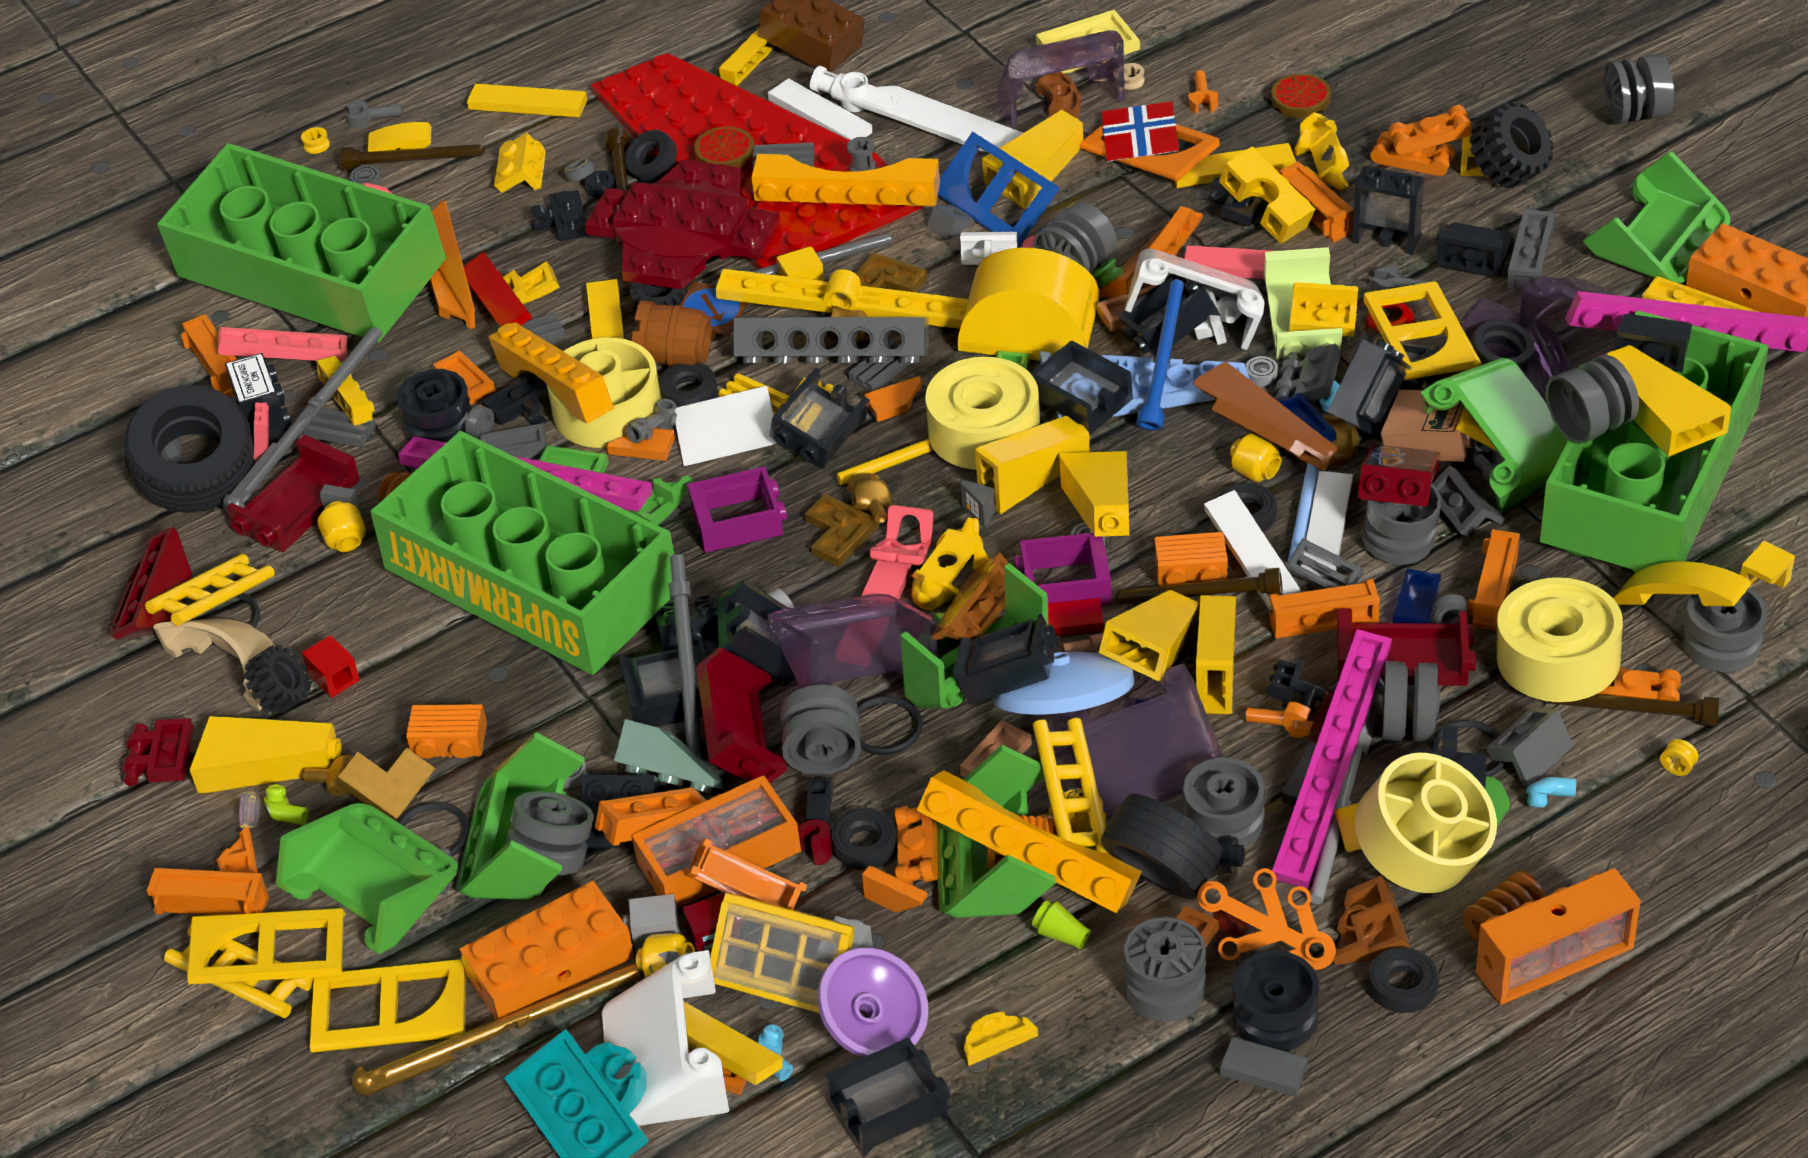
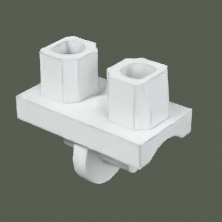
M961 232V265H979L982 260L995 252L1017 248V232Z
M1202 284V287L1206 289L1221 316L1209 315L1206 321L1196 327L1197 339L1201 340L1215 336L1217 345L1226 343L1222 321L1233 323L1240 317L1241 312L1236 305L1237 298L1226 295L1217 302L1212 286Z

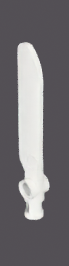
M818 66L810 80V88L816 92L821 90L831 94L833 99L841 101V106L847 111L859 112L866 109L962 145L972 131L998 148L1023 134V132L901 87L872 86L868 84V78L859 72L840 73L837 75L827 71V68ZM979 148V149H978L979 151L986 152V151L983 150L982 148Z

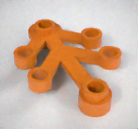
M1260 869L1253 877L1254 886L1261 892L1268 916L1229 897L1226 888L1219 882L1209 881L1200 887L1197 899L1199 905L1204 910L1209 912L1223 910L1261 930L1236 939L1233 937L1222 939L1218 945V952L1222 958L1234 960L1240 953L1282 941L1296 948L1288 952L1304 958L1314 970L1326 968L1334 960L1336 954L1334 941L1326 933L1318 931L1309 905L1311 894L1305 887L1297 886L1292 888L1287 897L1289 905L1297 911L1303 934L1288 927L1275 889L1276 875L1270 869ZM1261 873H1268L1272 877V884L1267 888L1261 887L1257 882V878ZM1210 889H1216L1220 893V900L1216 904H1210L1205 899V894ZM1300 890L1306 894L1307 900L1305 904L1298 906L1293 903L1292 894L1295 891ZM1227 941H1232L1237 945V952L1233 956H1226L1222 951V946ZM1313 943H1320L1324 948V953L1319 958H1314L1309 953V947Z

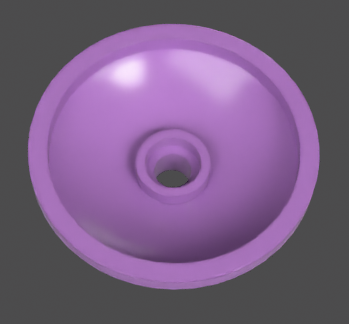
M857 948L847 951L838 956L826 968L819 982L818 1008L826 1029L843 1048L859 1057L868 1056L908 1037L915 1045L925 1031L929 1010L923 985L915 972L904 961L889 952L876 948ZM859 1009L866 1012L867 1018L861 1015Z

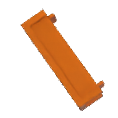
M1298 161L1279 170V173L1315 208L1310 221L1322 230V234L1328 236L1332 243L1353 234L1354 209Z
M206 314L182 323L185 332L181 334L183 345L186 349L190 348L193 350L211 377L213 389L229 397L233 396L225 363L237 359L234 355H218L219 333Z
M1492 529L1491 538L1483 540L1482 554L1486 555L1476 598L1475 600H1468L1469 616L1473 617L1472 624L1476 628L1497 631L1498 612L1501 604L1509 595L1517 563L1519 533Z
M1373 579L1366 580V583L1364 581L1360 584L1280 596L1279 594L1270 595L1273 613L1269 614V620L1275 639L1336 630L1338 608H1352V623H1379L1380 598Z
M694 788L600 801L595 828L598 831L602 830L605 838L613 846L620 845V842L632 841V834L707 800Z
M706 838L699 842L685 874L723 893L728 892L791 910L794 909L799 894L805 892L807 887L802 882L793 883L711 845L712 841Z
M154 868L147 888L148 896H152L155 906L153 910L155 914H163V912L205 915L264 913L269 899L262 873Z

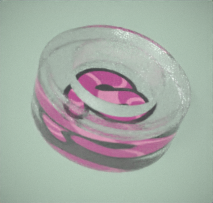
M243 792L239 806L241 828H255L259 823L260 797L257 792Z

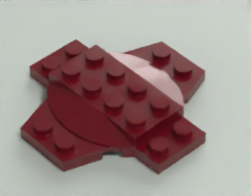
M682 160L657 183L633 182L629 191L606 188L586 222L585 228L587 235L614 238L619 245L623 244V281L683 289L706 268L705 262L712 256L718 255L721 260L731 255L761 259L780 223L779 212L750 208L749 198L741 196L740 167L705 163L696 160Z

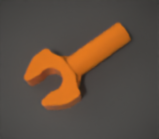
M1198 70L1194 73L1196 92L1188 94L1189 108L1197 114L1199 112V104L1206 103L1209 105L1210 112L1213 113L1218 107V92L1208 90L1206 74L1204 71Z
M1289 702L1284 711L1250 707L1246 711L1247 722L1284 726L1290 736L1294 738H1302L1309 735L1314 726V722L1307 720L1311 709L1296 702Z

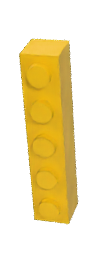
M758 28L719 67L721 79L738 86L776 46L758 37Z
M336 356L316 360L318 378L323 385L326 384L342 364ZM350 373L332 397L355 426L373 419L374 405L372 401L367 399L365 392L360 390L357 381L352 379Z

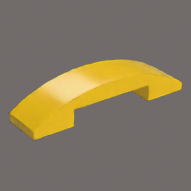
M1684 561L1665 562L1651 565L1635 573L1613 599L1619 605H1644L1653 594H1698L1703 606H1734L1751 584L1749 579L1717 566Z

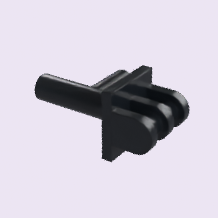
M1299 659L1297 665L1285 660L1275 661L1274 671L1270 674V682L1267 683L1265 692L1273 698L1282 700V707H1287L1293 692L1303 695L1300 704L1311 709L1309 716L1312 715L1317 700L1329 705L1331 704L1335 691L1298 678L1303 660Z

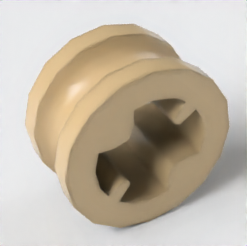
M1127 63L1118 69V83L1122 88L1133 90L1142 87L1144 84V69L1141 65Z

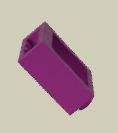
M765 466L687 484L692 513L705 553L783 535L782 521L787 520L783 500H776V498L780 497L778 485L775 478L769 479ZM763 498L766 511L713 523L709 509Z
M1093 533L1020 541L1021 555H1015V568L1032 582H1034V569L1087 563L1091 565L1093 579L1037 585L1047 593L1048 603L1100 598L1101 606L1112 605L1111 577L1103 536L1095 537Z

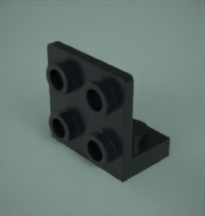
M1453 222L1449 230L1441 229L1438 236L1436 266L1499 277L1513 240V233Z
M1624 314L1622 323L1618 325L1615 350L1631 345L1674 372L1683 373L1692 324L1689 322Z
M714 595L699 596L694 599V603L688 604L692 646L698 645L699 641L702 640L706 654L713 653L719 648L717 600L719 598H715ZM669 602L661 606V609L655 614L663 652L678 649L674 602Z
M582 775L581 802L587 805L594 814L591 833L586 840L587 848L634 849L633 841L620 842V845L613 846L605 838L604 832L602 830L598 831L595 828L599 802L660 793L661 781L655 775Z

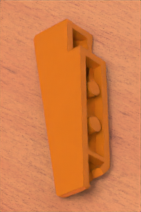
M442 201L432 210V214L446 260L431 277L429 284L439 316L449 319L453 315L465 320L466 327L472 329L475 328L474 304L446 201Z
M1180 206L1171 220L1121 267L1123 269L1122 273L1107 285L1099 288V296L1111 299L1129 293L1137 259L1143 250L1155 249L1176 256L1203 219V214ZM1147 283L1142 284L1144 287L1153 286Z

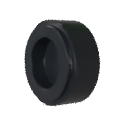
M595 171L585 179L586 191L592 197L601 198L606 188L616 189L615 177L608 171Z

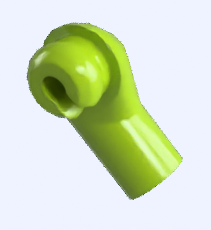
M274 784L268 786L266 789L267 796L264 797V805L271 818L276 821L305 825L308 819V808L290 805L287 797H285L286 790L282 785Z

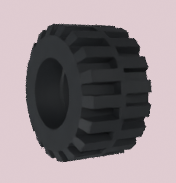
M1518 102L1506 103L1477 121L1476 125L1472 127V135L1469 140L1472 144L1470 148L1471 154L1475 156L1474 161L1482 169L1483 175L1490 177V181L1494 184L1499 182L1501 187L1507 188L1509 186L1510 188H1515L1543 172L1550 165V160L1553 159V152L1551 150L1554 146L1550 140V131L1546 129V123L1538 117V113L1534 110L1530 111L1525 104L1519 105Z

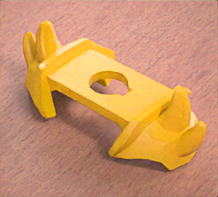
M1313 112L1300 123V137L1295 146V154L1298 156L1311 151L1319 174L1315 173L1308 166L1306 168L1325 185H1331L1340 191L1346 190L1349 185L1342 173L1349 167V161L1345 149L1340 146L1336 135V124L1334 120H1329L1327 117ZM1333 147L1332 158L1329 161H1322L1324 153Z
M967 518L962 529H948L944 532L936 543V549L921 569L915 570L911 575L914 578L911 595L914 603L922 609L934 610L941 604L955 599L960 590L951 584L972 555H974L973 569L989 560L983 548V540L979 536V520L977 518ZM949 554L956 557L957 562L954 565L943 568L939 566L938 558Z

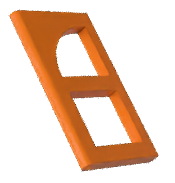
M1176 124L1177 138L1197 145L1169 155H1148L1115 161L1179 181L1219 147L1220 143L1217 137ZM1103 125L1081 142L1080 148L1082 150L1106 157Z

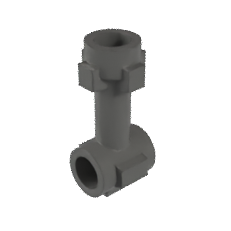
M670 399L658 400L657 404L653 407V415L647 419L642 417L637 421L633 420L629 423L626 430L628 438L633 443H640L644 439L649 440L652 438V430L655 428L670 430L675 425L677 418L675 402Z

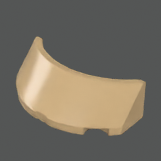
M230 619L190 620L180 626L174 625L171 621L158 623L153 627L165 651L175 658L183 654L181 650L186 648H192L194 652L201 654L214 642L217 646L240 659L244 673L247 672L244 669L245 665L249 663L248 661L274 645L263 632L258 631L249 624ZM244 679L243 685L246 691L243 695L246 701L253 707L261 710L262 707L259 705L261 700L259 698L257 700L253 699L251 695L255 693L254 690H248L246 686L250 680Z

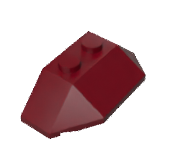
M173 526L149 538L145 546L146 551L138 560L126 584L109 628V633L114 639L121 640L150 636L156 633L153 629L155 624L171 622L172 613L162 609L154 614H150L145 608V603L190 580L192 577L178 531Z

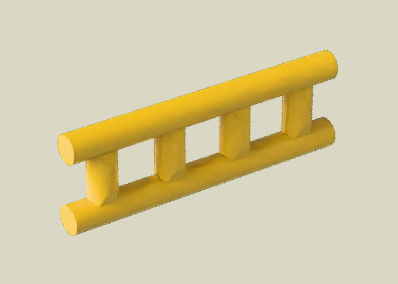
M240 554L147 601L145 608L150 614H154L162 609L172 613V623L180 626L274 577L275 572L270 565H266L258 570L249 566L248 557L245 554ZM234 573L243 578L233 581L226 578V576ZM211 585L220 590L211 594L203 590V588ZM188 597L196 602L187 606L179 602V600Z
M1072 718L1068 720L1067 726L1069 731L1049 732L1046 720L1035 721L1032 725L1057 836L1083 847L1095 846L1096 851L1111 855L1101 844L1106 824L1081 719ZM1072 745L1076 764L1057 765L1053 746ZM1080 779L1084 797L1064 799L1060 780ZM1088 812L1092 831L1072 833L1068 813Z
M191 924V925L189 926V928H188V935H189V936H191V926H192V924ZM232 939L218 949L223 951V954L211 967L232 966L237 959L250 965H256L258 951ZM190 944L182 953L172 948L165 953L164 961L188 972ZM274 959V963H282ZM314 977L282 979L281 983L270 995L255 988L259 981L210 984L277 1016L287 1018L292 1007L284 1001L296 987L309 991L313 987Z

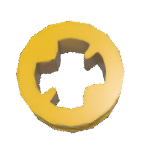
M313 127L304 131L301 135L304 150L311 154L326 151L330 146L327 131L321 127Z
M1681 739L1671 740L1660 755L1663 767L1677 776L1688 775L1692 770V766L1696 764L1699 758L1694 746Z

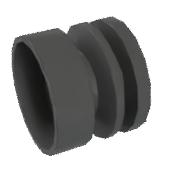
M1663 54L1638 57L1636 65L1630 58L1624 59L1622 62L1619 60L1607 62L1604 72V92L1608 112L1616 125L1627 123L1628 120L1630 122L1639 121L1642 114L1647 120L1671 115L1674 105V86L1669 64Z
M1077 201L1069 204L1057 215L1055 220L1049 222L1045 228L1036 234L1033 239V248L1048 250L1066 256L1082 265L1091 274L1097 266L1101 265L1114 253L1117 248V236L1109 219L1098 208L1089 203Z
M1608 354L1597 356L1591 361L1580 364L1578 368H1572L1551 377L1546 385L1547 406L1554 423L1568 440L1576 444L1586 443L1603 435L1606 430L1616 429L1622 424H1627L1638 415L1639 398L1634 381L1625 366L1615 357Z
M1431 484L1429 504L1425 507L1368 500L1362 535L1366 549L1376 558L1398 565L1416 563L1427 557L1434 545L1436 525L1438 524L1441 508V496L1437 488Z
M1170 917L1153 918L1137 925L1127 936L1124 946V977L1127 1001L1135 1012L1154 1021H1178L1193 1014L1203 1003L1206 992V948L1203 937L1194 926L1183 920Z

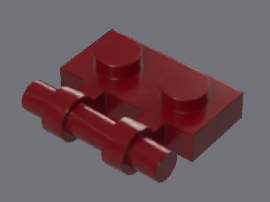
M191 718L156 720L154 731H148V727L145 724H136L133 733L128 736L127 748L129 749V755L124 759L122 772L125 774L124 783L128 786L137 785L139 777L144 772H146L149 783L184 781L194 729ZM148 748H151L149 755H143Z

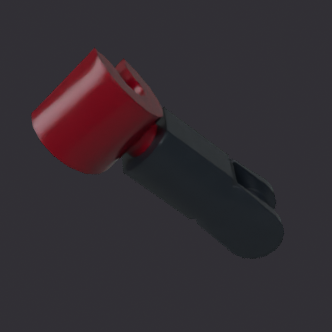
M814 777L808 778L804 823L798 827L801 851H808L812 847L815 865H822L828 862L833 855L829 830L830 810L834 795L833 777H827L825 781H815Z

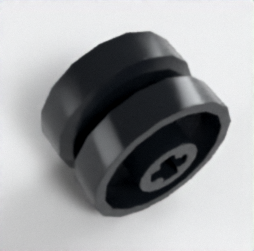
M429 369L414 374L399 387L396 399L408 441L413 437L447 443L459 431L466 433L465 423L472 407L470 405L467 385L464 378L459 374L446 369Z
M1269 950L1256 953L1243 961L1235 972L1233 980L1232 1021L1237 1034L1243 1040L1282 1051L1297 1049L1309 1041L1317 1029L1319 979L1314 968L1304 958L1288 951Z

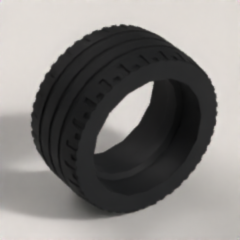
M1137 793L1128 794L1122 801L1101 838V844L1107 852L1120 861L1142 871L1140 877L1172 894L1189 899L1195 898L1200 887L1208 881L1223 851L1219 842L1192 819L1156 799Z

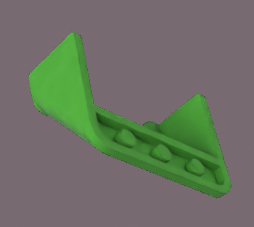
M1669 151L1642 170L1634 179L1632 195L1636 201L1645 205L1630 224L1626 227L1618 217H1614L1599 229L1591 232L1583 242L1600 258L1653 278L1659 276L1681 284L1687 279L1690 257L1722 223L1729 226L1730 215L1723 204L1672 151Z
M1507 358L1496 359L1437 381L1421 392L1422 405L1426 414H1430L1434 410L1450 409L1461 402L1505 460L1497 465L1490 474V486L1496 494L1497 508L1501 513L1506 512L1546 485L1568 439L1554 423L1547 403L1514 361Z
M358 803L344 807L281 837L276 886L290 893L296 899H308L314 891L320 889L373 925L366 930L364 942L368 948L377 954H381L396 946L456 876L458 863L454 858L375 807Z

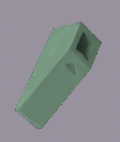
M625 719L614 759L615 762L626 764L625 772L646 775L647 770L658 773L657 778L660 781L678 785L679 779L692 781L690 788L710 794L712 787L725 790L726 782L671 731Z

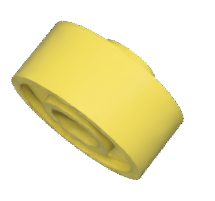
M596 338L583 341L563 351L603 375L614 406V410L586 424L573 416L556 393L547 385L555 426L566 439L586 447L607 448L609 442L627 434L626 430L631 421H637L642 417L647 419L653 415V407L661 399L655 361L644 347L621 338Z
M973 357L957 361L938 372L930 381L926 390L925 398L930 444L941 458L962 468L977 470L975 449L1040 425L1039 392L1035 379L1025 368L1006 359Z
M1546 578L1520 586L1505 598L1498 612L1497 664L1502 676L1512 687L1521 693L1544 701H1578L1601 692L1613 682L1620 669L1623 629L1621 610L1615 600L1604 590L1577 579Z
M1413 753L1393 761L1361 798L1355 813V831L1365 856L1383 876L1393 883L1412 891L1437 893L1457 885L1489 851L1495 840L1497 819L1489 795L1481 783L1469 771L1456 762L1439 755Z

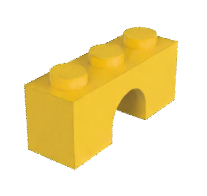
M1253 146L1226 162L1219 183L1238 202L1250 196H1257L1266 200L1269 204L1260 224L1280 244L1307 228L1315 208Z

